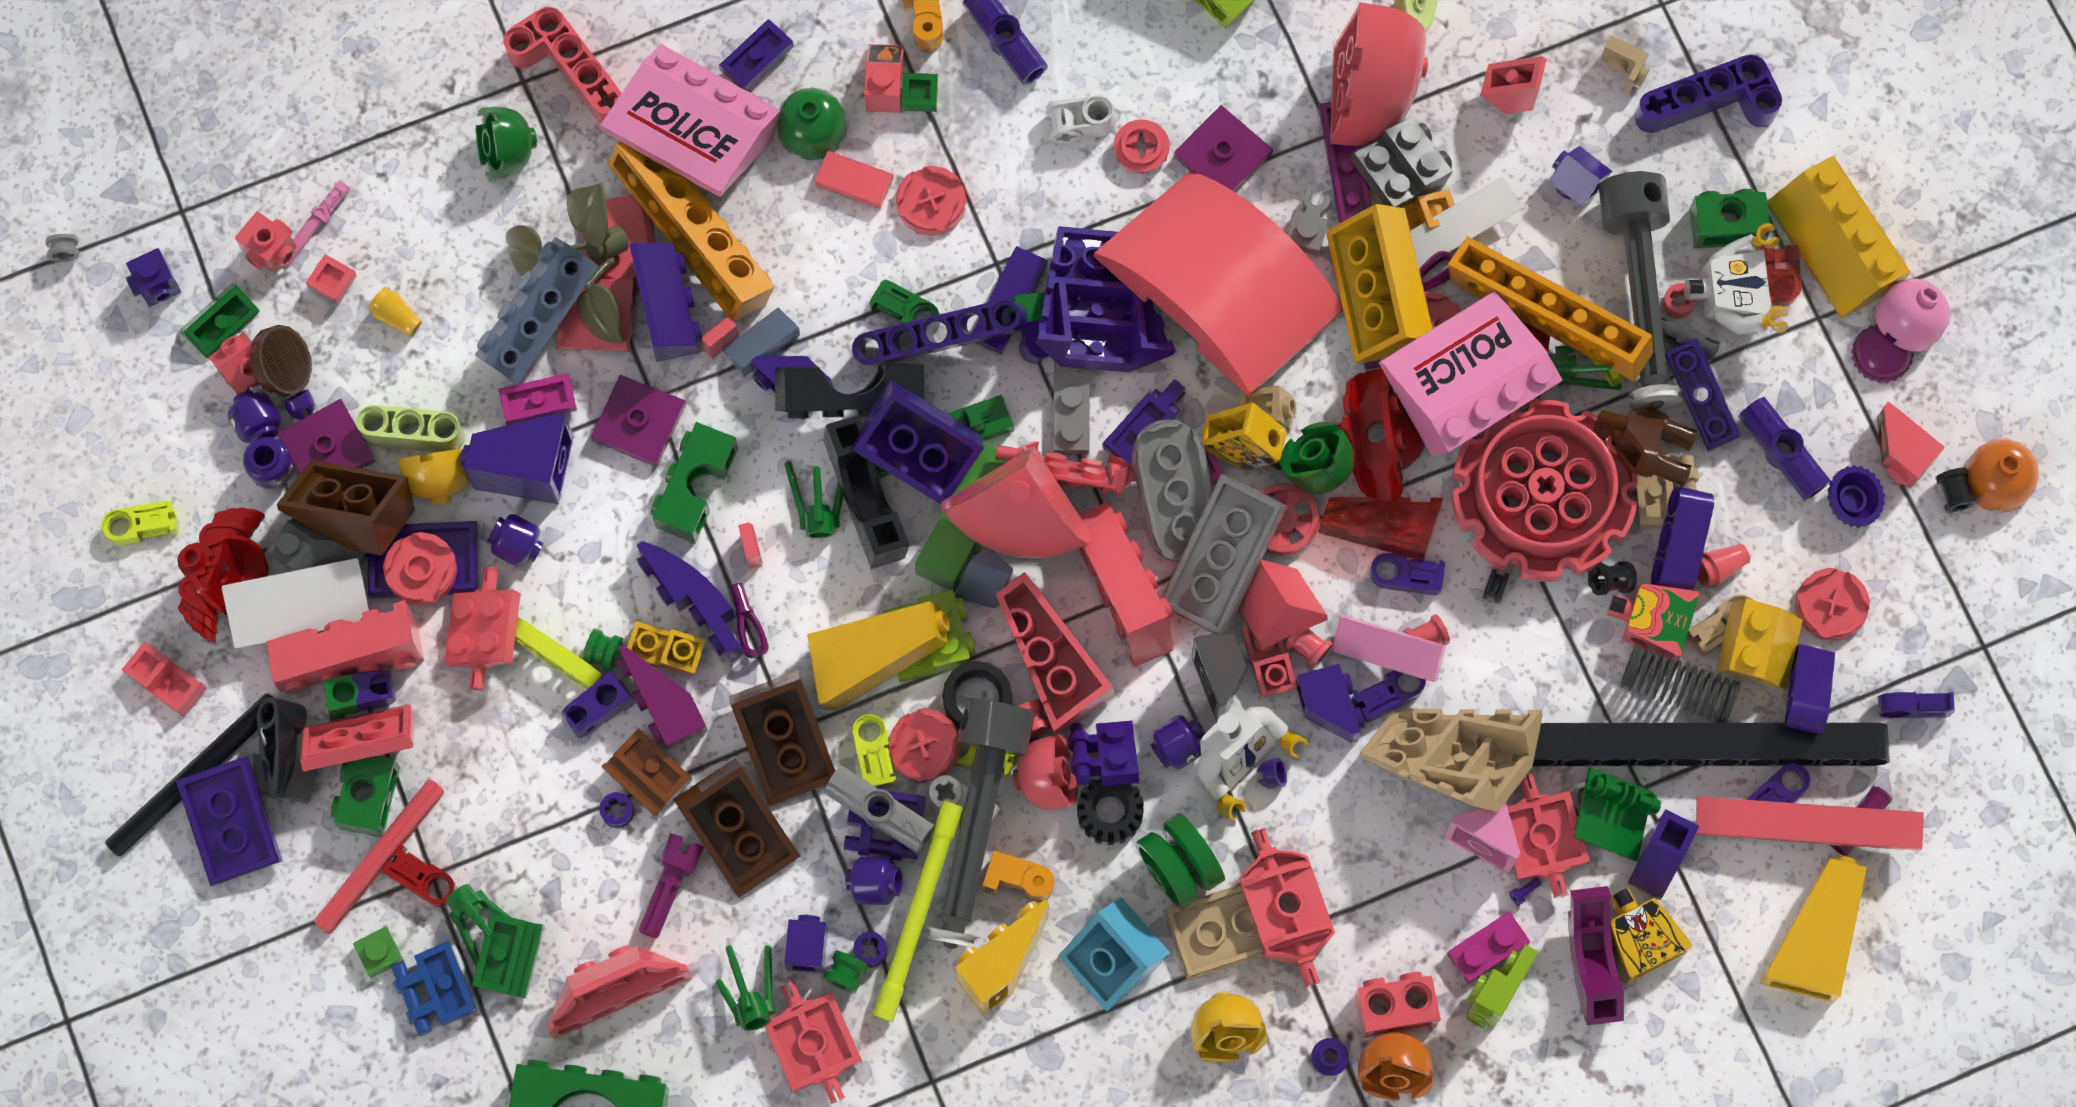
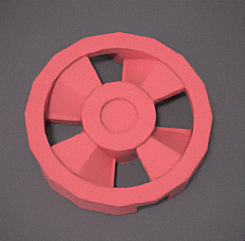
M1286 483L1270 485L1260 492L1265 495H1274L1275 500L1287 505V508L1266 552L1281 556L1296 554L1316 536L1320 519L1317 504L1309 493L1297 488L1295 485ZM1303 499L1310 508L1309 513L1297 516L1294 507ZM1296 530L1304 538L1297 543L1291 544L1288 534Z

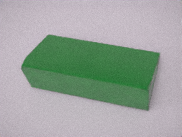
M232 283L179 331L205 358H208L221 347L225 340L232 337L260 310L236 284Z

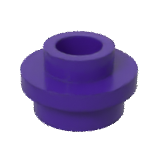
M1334 1038L1320 1040L1311 1052L1313 1067L1324 1076L1340 1074L1344 1071L1349 1061V1053L1346 1046ZM1325 1051H1334L1337 1055V1060L1334 1063L1326 1062L1323 1058Z

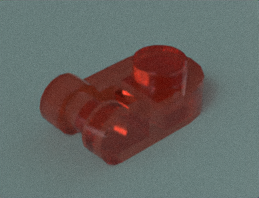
M1762 245L1760 250H1764L1770 302L1775 306H1789L1796 301L1801 292L1798 245H1786L1785 249H1769ZM1775 263H1785L1787 269H1776Z

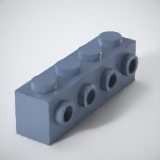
M556 237L552 242L549 241L542 247L538 254L539 261L532 271H528L523 275L518 283V292L512 301H507L501 307L497 315L499 320L491 331H487L482 335L477 344L478 351L475 353V356L518 385L599 267V265L569 244Z

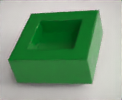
M903 73L902 111L937 112L938 74Z

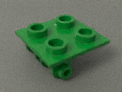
M1590 767L1573 838L1636 862L1639 858L1647 817L1651 813L1657 814L1659 812L1661 801L1657 799L1653 791Z

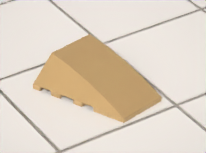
M1394 709L1361 750L1360 755L1362 759L1429 791L1468 805L1499 812L1533 766L1543 717L1542 710H1528L1527 715H1512L1511 709H1496L1494 715H1476L1474 709H1460L1456 715H1444L1442 709Z

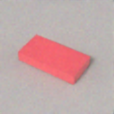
M827 151L816 176L815 186L881 209L894 177L892 173Z

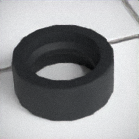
M981 661L964 663L954 669L946 679L942 693L945 714L954 722L958 729H960L963 713L957 707L955 698L958 688L967 679L974 677L986 678L997 688L999 694L998 702L1012 705L1010 682L1002 670L991 663Z

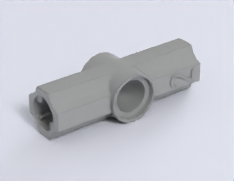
M842 765L834 772L824 790L825 795L863 818L870 827L880 829L915 853H918L924 847L934 829V824L896 801L888 791L876 788ZM876 802H884L890 807L888 813L882 817L871 815L869 809Z

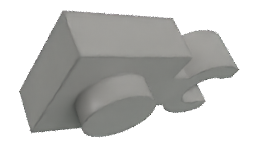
M1308 189L1303 199L1305 212L1295 210L1287 235L1303 252L1319 256L1329 219L1320 216L1324 215L1329 209L1330 195H1325L1324 202L1321 205H1314L1310 201L1312 190Z

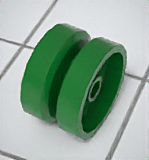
M1177 813L1162 824L1165 839L1157 833L1150 832L1135 842V845L1155 882L1172 903L1183 910L1198 899L1195 883L1202 889L1210 891L1225 881V875L1214 853L1197 829L1184 815Z

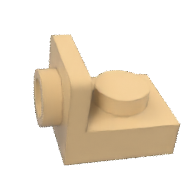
M1610 36L1604 48L1601 61L1605 62L1615 72L1630 74L1623 92L1630 95L1634 85L1641 87L1650 68L1645 66L1649 53L1614 36Z
M1281 386L1260 387L1248 397L1240 390L1239 406L1253 402L1286 430L1292 429L1297 406L1295 399Z

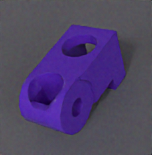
M611 670L570 702L562 710L561 716L576 737L580 739L594 732L602 723H606L621 711H626L634 706L636 701L619 677Z

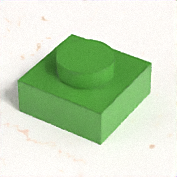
M387 926L353 943L370 978L383 973L395 964L405 961Z

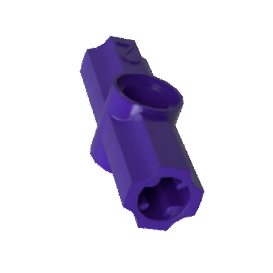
M999 0L963 1V7L990 41L992 51L1004 59L1023 85L1031 84L1039 79L1048 69V65L1020 29L1018 19L1010 15ZM1003 31L1013 34L1008 39L999 38L997 35Z
M1765 397L1758 398L1738 415V418L1764 449L1767 462L1783 473L1804 501L1811 499L1829 485L1831 480L1804 447L1801 434L1787 426ZM1776 444H1787L1791 448L1792 454L1781 453Z

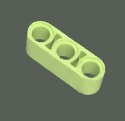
M368 405L362 408L356 417V425L364 440L369 445L376 447L442 452L460 449L465 441V433L459 420L454 414L446 411ZM375 420L383 421L380 429L376 431L367 430L371 422ZM419 424L418 430L410 435L402 433L407 425ZM443 428H455L451 436L447 438L438 437L439 432Z

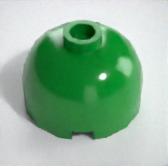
M814 87L804 88L790 94L780 106L781 111L777 123L779 140L785 150L790 153L793 152L805 160L823 159L827 151L836 152L847 132L845 112L836 97L826 90Z
M496 106L481 108L477 116H483L482 125H476L475 134L480 163L485 165L488 162L490 172H485L486 176L489 178H499L516 174L526 166L530 160L532 149H535L537 146L534 128H529L525 118L519 112L510 108Z
M1332 422L1314 423L1301 429L1303 435L1295 442L1292 438L1289 439L1283 448L1280 466L1288 479L1297 488L1310 494H1324L1340 487L1350 476L1354 468V450L1344 431L1340 430L1336 424Z

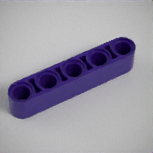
M1001 299L862 333L855 338L852 344V353L858 362L865 365L879 366L1017 333L1026 326L1028 313L1021 303ZM1012 307L1016 312V319L1011 325L1005 326L1002 323L1001 314L1005 308ZM978 315L981 320V328L977 333L971 334L967 329L968 319L971 316ZM943 323L946 326L947 335L942 342L937 343L933 338V330L936 325ZM908 331L912 335L913 343L908 350L903 351L899 346V338L904 332ZM874 339L878 344L879 351L874 358L869 359L866 356L865 347L869 341Z

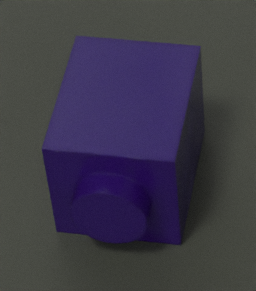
M798 915V920H788L784 960L786 970L824 973L828 928L826 922H820V917Z

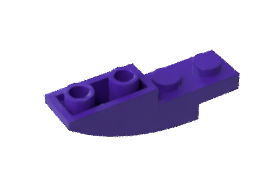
M644 541L638 543L636 546L640 557L636 561L647 577L653 574L660 585L655 589L666 606L673 603L678 612H681L692 605L687 610L698 627L706 625L712 634L707 639L717 655L720 657L725 653L730 662L742 656L743 652L740 644L726 625L735 618L734 611L721 592L704 575L678 556Z

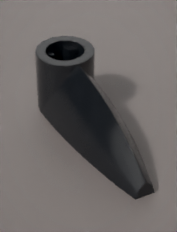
M267 697L261 702L257 712V727L269 797L279 798L284 793L293 773L298 734L305 727L307 712L302 704L273 697Z

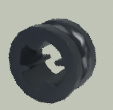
M1492 568L1482 599L1486 600L1492 597L1495 603L1500 604L1510 573L1505 572L1501 575L1497 573V569Z

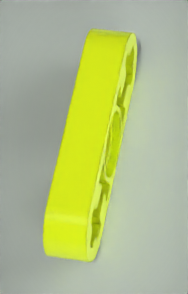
M518 617L515 641L586 690L603 677L590 664Z

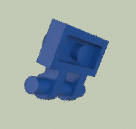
M449 941L414 955L419 968L414 972L409 973L405 962L391 967L396 979L393 985L396 992L402 994L408 1009L405 1015L409 1024H414L418 1036L426 1035L432 1031L428 1018L433 1014L437 1013L441 1024L445 1026L478 1011ZM425 983L431 1000L422 1004L415 987Z

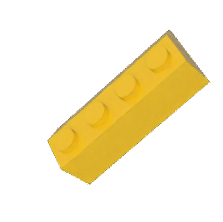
M1834 155L1803 171L1767 200L1768 208L1841 319L1880 299L1890 287L1902 280H1906L1911 271Z
M1374 204L1326 231L1355 363L1361 364L1384 359L1432 329L1405 208Z

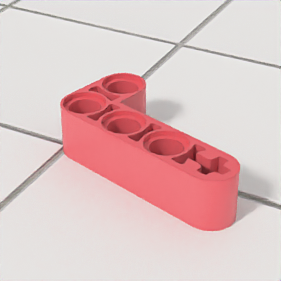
M543 7L511 27L505 33L503 44L511 64L520 69L529 68L549 56L600 124L603 122L611 109L607 105L603 106L601 98L605 96L607 103L613 107L622 93L557 8ZM554 24L558 26L554 31H543L547 25ZM521 43L529 44L523 51L514 50ZM569 50L577 51L574 57H562ZM586 77H597V80L592 84L582 83Z

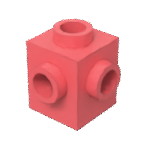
M258 211L234 237L241 250L246 253L244 257L249 263L259 270L266 267L274 274L280 267L286 266L292 260L297 247L291 237L293 231L284 222L277 218L272 222Z
M244 332L239 336L235 335L225 340L220 347L221 349L208 357L237 395L248 387H255L260 384L255 378L251 367L250 356L254 355L255 346H252L253 341Z

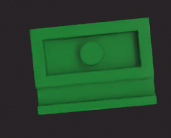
M490 913L487 926L493 934L491 937L484 936L472 986L527 999L545 926Z

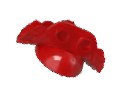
M1380 368L1366 371L1365 373H1358L1346 382L1345 395L1343 396L1345 415L1342 417V422L1337 423V426L1340 430L1344 431L1353 447L1354 468L1352 471L1359 489L1366 497L1386 503L1394 502L1401 498L1403 492L1402 470L1408 468L1420 457L1425 443L1397 394L1394 393V389L1383 369ZM1376 423L1384 424L1385 438L1380 442H1371L1368 438L1370 427Z
M239 507L215 513L212 523L206 524L200 531V543L187 545L178 555V567L185 576L179 583L178 592L182 599L180 600L178 610L192 630L199 633L208 642L216 643L218 614L227 615L222 586L268 576L269 567L265 553L251 539L253 533L265 518V514L256 509Z

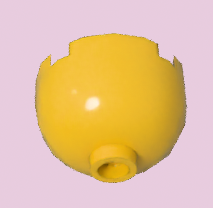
M463 449L399 458L400 475L407 476L411 494L417 498L430 499V505L451 503V495L462 492L469 484L468 475L464 466H461Z
M1229 992L1216 993L1206 1000L1195 1011L1191 1023L1193 1049L1195 1053L1199 1051L1200 1058L1205 1061L1219 1063L1240 1060L1239 1055L1236 1053L1249 1049L1250 1054L1253 1055L1266 1045L1268 1039L1266 1025L1259 1008L1248 998Z

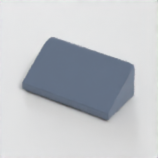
M778 307L724 347L722 351L741 375L745 377L753 371L751 360L755 356L775 355L799 337L800 330L796 323Z
M985 547L968 563L955 596L957 598L962 597L965 601L996 608L999 605L996 593L1008 584L1013 568L993 550Z

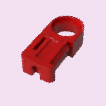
M404 845L398 846L393 853V860L387 861L383 867V872L387 877L434 907L448 906L446 899L457 889L456 883L451 876L433 864L429 866L409 852L406 854L407 848ZM439 879L447 881L449 892L444 898L434 899L429 895V887L432 882Z

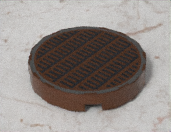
M279 324L260 330L252 342V346H255L254 355L250 356L251 367L257 381L264 390L269 393H276L279 397H287L303 391L309 383L312 372L311 355L303 338L291 327Z

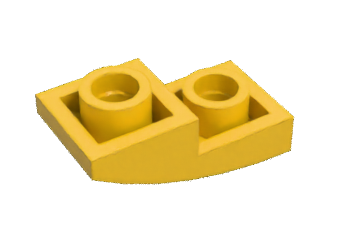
M635 621L627 648L654 667L695 675L706 640L674 629L667 631Z

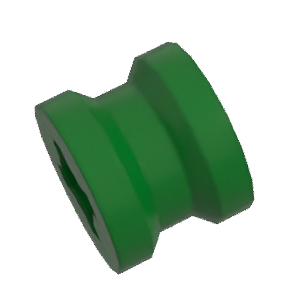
M594 628L586 642L582 660L590 665L593 663L601 664L604 670L613 671L617 664L616 659L621 654L618 647L623 645V637L617 635L609 637L604 635L603 630Z
M835 950L832 956L834 963L831 969L825 971L822 978L841 990L856 994L859 988L858 980L861 975L866 974L869 966L847 953Z

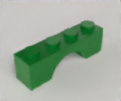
M527 1060V1065L516 1064L509 1107H560L565 1101L575 1096L593 1094L609 1100L615 1107H667L670 1089L666 1084H662V1078L657 1076L639 1075V1080L625 1079L623 1072L614 1070H602L601 1075L588 1074L587 1068L582 1066L565 1065L564 1070L550 1069V1063L545 1061Z

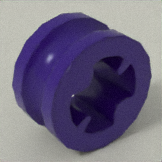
M610 793L600 803V815L605 824L611 828H624L632 821L634 807L630 799L623 793ZM614 802H618L621 807L627 806V811L622 810L624 816L620 819H616L613 814L607 816V810H612L610 805Z
M876 932L862 933L854 942L855 958L866 963L869 966L868 968L878 967L887 957L886 942ZM866 941H869L870 945L872 941L879 943L877 946L879 955L873 959L871 955H869V959L862 956L864 953L862 944Z

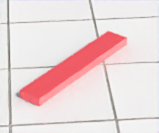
M1698 796L1696 798L1695 824L1699 825V828L1695 835L1921 851L1923 849L1924 812Z

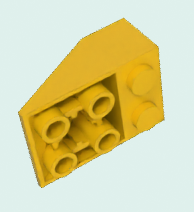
M1046 899L1039 904L1035 901L1030 902L1017 913L1019 919L1009 927L1005 923L1001 924L987 936L989 942L978 950L973 946L957 958L959 964L955 967L956 980L983 1015L1014 993L1049 918V903Z

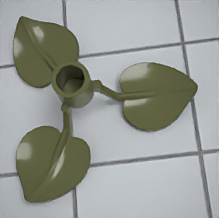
M598 183L577 188L571 191L567 197V212L570 222L577 231L583 232V239L588 240L571 245V247L577 251L586 249L588 256L592 260L603 262L585 286L586 291L581 292L576 299L577 308L583 324L593 335L607 342L621 343L626 339L621 331L620 314L614 296L605 286L594 283L609 266L615 264L613 257L628 250L629 240L627 234L620 226L614 225L608 228L604 183ZM517 225L510 228L505 237L506 243L509 245L508 251L517 272L523 277L525 273L532 271L538 263V254L542 249V243L539 234L535 230L525 225Z

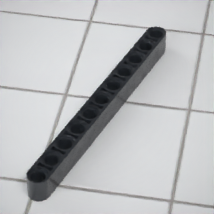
M1541 723L1533 766H1784L1789 763H1796L1802 766H1879L1890 763L1888 725L1884 723H1826L1823 734L1819 735L1786 727L1784 723Z

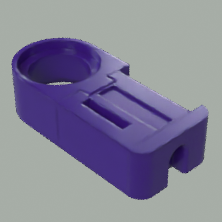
M1382 553L1376 556L1372 562L1370 578L1376 586L1383 589L1437 596L1440 594L1443 585L1445 563L1442 560L1439 561V564L1416 559H1409L1408 561L1407 555ZM1382 562H1390L1396 567L1397 575L1390 580L1382 579L1377 574L1376 567Z
M1393 670L1385 674V681H1381L1359 693L1355 690L1352 700L1355 706L1360 708L1363 720L1366 723H1370L1394 711V709H1398L1417 699L1424 690L1426 680L1416 677L1419 681V687L1413 692H1406L1398 684L1399 677L1405 673Z
M1893 692L1881 694L1877 697L1878 714L1883 718H1947L1955 712L1953 692Z
M1786 764L1746 800L1794 803L1808 789L1810 775L1800 764ZM1794 772L1798 774L1802 780L1801 788L1797 791L1786 789L1782 783L1784 773Z

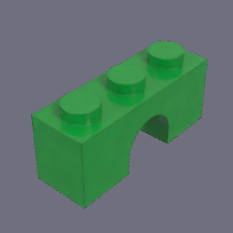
M698 422L695 423L692 432L688 430L685 432L679 448L682 454L677 464L673 462L670 465L665 477V483H668L663 495L658 494L651 507L650 514L653 515L652 518L657 529L696 544L710 510L707 501L697 498L689 492L690 486L695 479L703 475H713L725 480L739 449L736 437Z

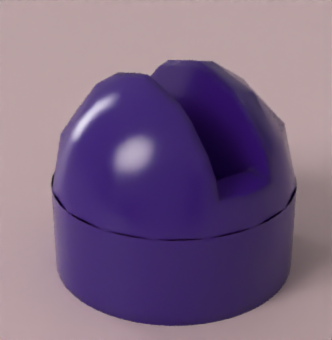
M309 389L301 391L283 402L288 413L298 420L304 419L303 410H306L309 415L313 414L315 410V402Z
M1280 758L1270 759L1260 764L1257 773H1262L1263 779L1258 780V782L1263 787L1275 789L1286 786L1287 771L1284 762Z

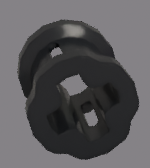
M1967 468L1951 469L1935 477L1936 483L1942 486L1947 502L1944 506L1946 513L1963 511L1978 503L1976 497L1971 496L1966 480L1968 475Z
M1619 561L1612 566L1598 563L1588 572V585L1597 596L1607 595L1609 591L1616 590L1620 593H1630L1634 590L1637 583L1636 570L1629 561ZM1603 576L1605 579H1599L1598 577ZM1621 577H1626V580L1623 581V580H1620V578H1621Z

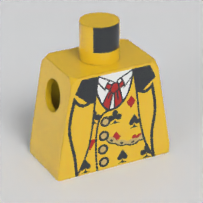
M1251 402L1208 415L1201 440L1206 452L1242 470L1249 471L1267 465L1276 470H1281L1280 459L1287 432L1281 424L1255 403Z
M1625 888L1611 896V903L1619 915L1611 920L1613 954L1625 985L1686 954L1693 947L1691 941L1657 899H1651L1638 906L1629 888Z

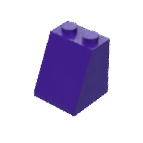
M560 413L473 433L470 444H465L463 447L461 466H464L474 490L559 504L574 436L566 415Z

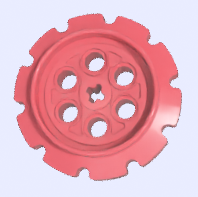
M1543 399L1531 400L1525 412L1515 410L1480 432L1481 439L1471 438L1462 445L1452 474L1453 479L1461 482L1462 486L1453 490L1451 495L1452 507L1460 530L1463 532L1473 531L1477 537L1472 547L1488 563L1499 570H1505L1508 565H1516L1520 570L1519 576L1522 579L1553 582L1560 580L1563 569L1572 570L1576 576L1591 571L1598 563H1603L1609 558L1612 552L1608 544L1609 541L1623 542L1631 527L1637 509V503L1627 496V493L1634 492L1638 485L1637 474L1627 469L1616 456L1617 453L1616 449L1612 446L1611 436H1608L1605 441L1593 432L1598 418L1595 414L1586 410L1580 416H1573L1569 412V404L1566 402ZM1550 450L1557 455L1558 460L1555 462L1546 461L1542 457L1541 452ZM1518 462L1524 467L1525 471L1520 474L1513 473L1508 469L1507 464ZM1571 473H1580L1586 478L1587 483L1576 484L1570 479L1569 475ZM1545 486L1550 488V492L1546 491L1544 494L1538 491ZM1512 496L1518 500L1520 506L1516 508L1507 507L1502 502V498ZM1566 507H1575L1581 512L1582 517L1572 519L1565 514L1564 509ZM1534 518L1542 519L1546 522L1548 529L1544 531L1536 530L1532 527L1530 520Z

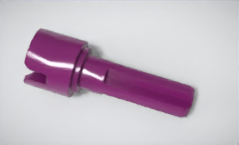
M673 833L669 834L659 861L662 862L661 866L664 868L638 928L640 933L656 939L660 936L684 876L688 877L689 874H694L704 850V846L692 842L688 845L685 854L679 852L683 843V837Z

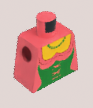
M1640 584L1634 600L1613 594L1607 615L1627 621L1622 637L1624 641L1633 646L1636 644L1638 646L1641 645L1643 651L1649 648L1651 655L1657 651L1659 654L1658 658L1665 654L1666 662L1673 656L1675 665L1682 655L1700 592Z

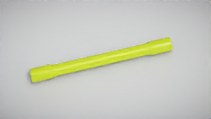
M947 801L942 802L933 829V838L886 980L881 986L872 1013L874 1016L894 1022L904 991L903 985L950 843L955 837L964 810L962 806Z

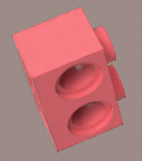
M1410 972L1400 975V981L1385 983L1384 978H1375L1362 982L1363 987L1357 989L1355 997L1363 1038L1380 1036L1392 1030L1409 1031L1437 1026L1441 1018L1432 975L1422 977L1421 972ZM1412 991L1419 992L1425 999V1006L1419 1009L1410 1007L1405 999L1406 994ZM1373 998L1383 999L1388 1005V1012L1383 1015L1374 1014L1369 1008V1000Z

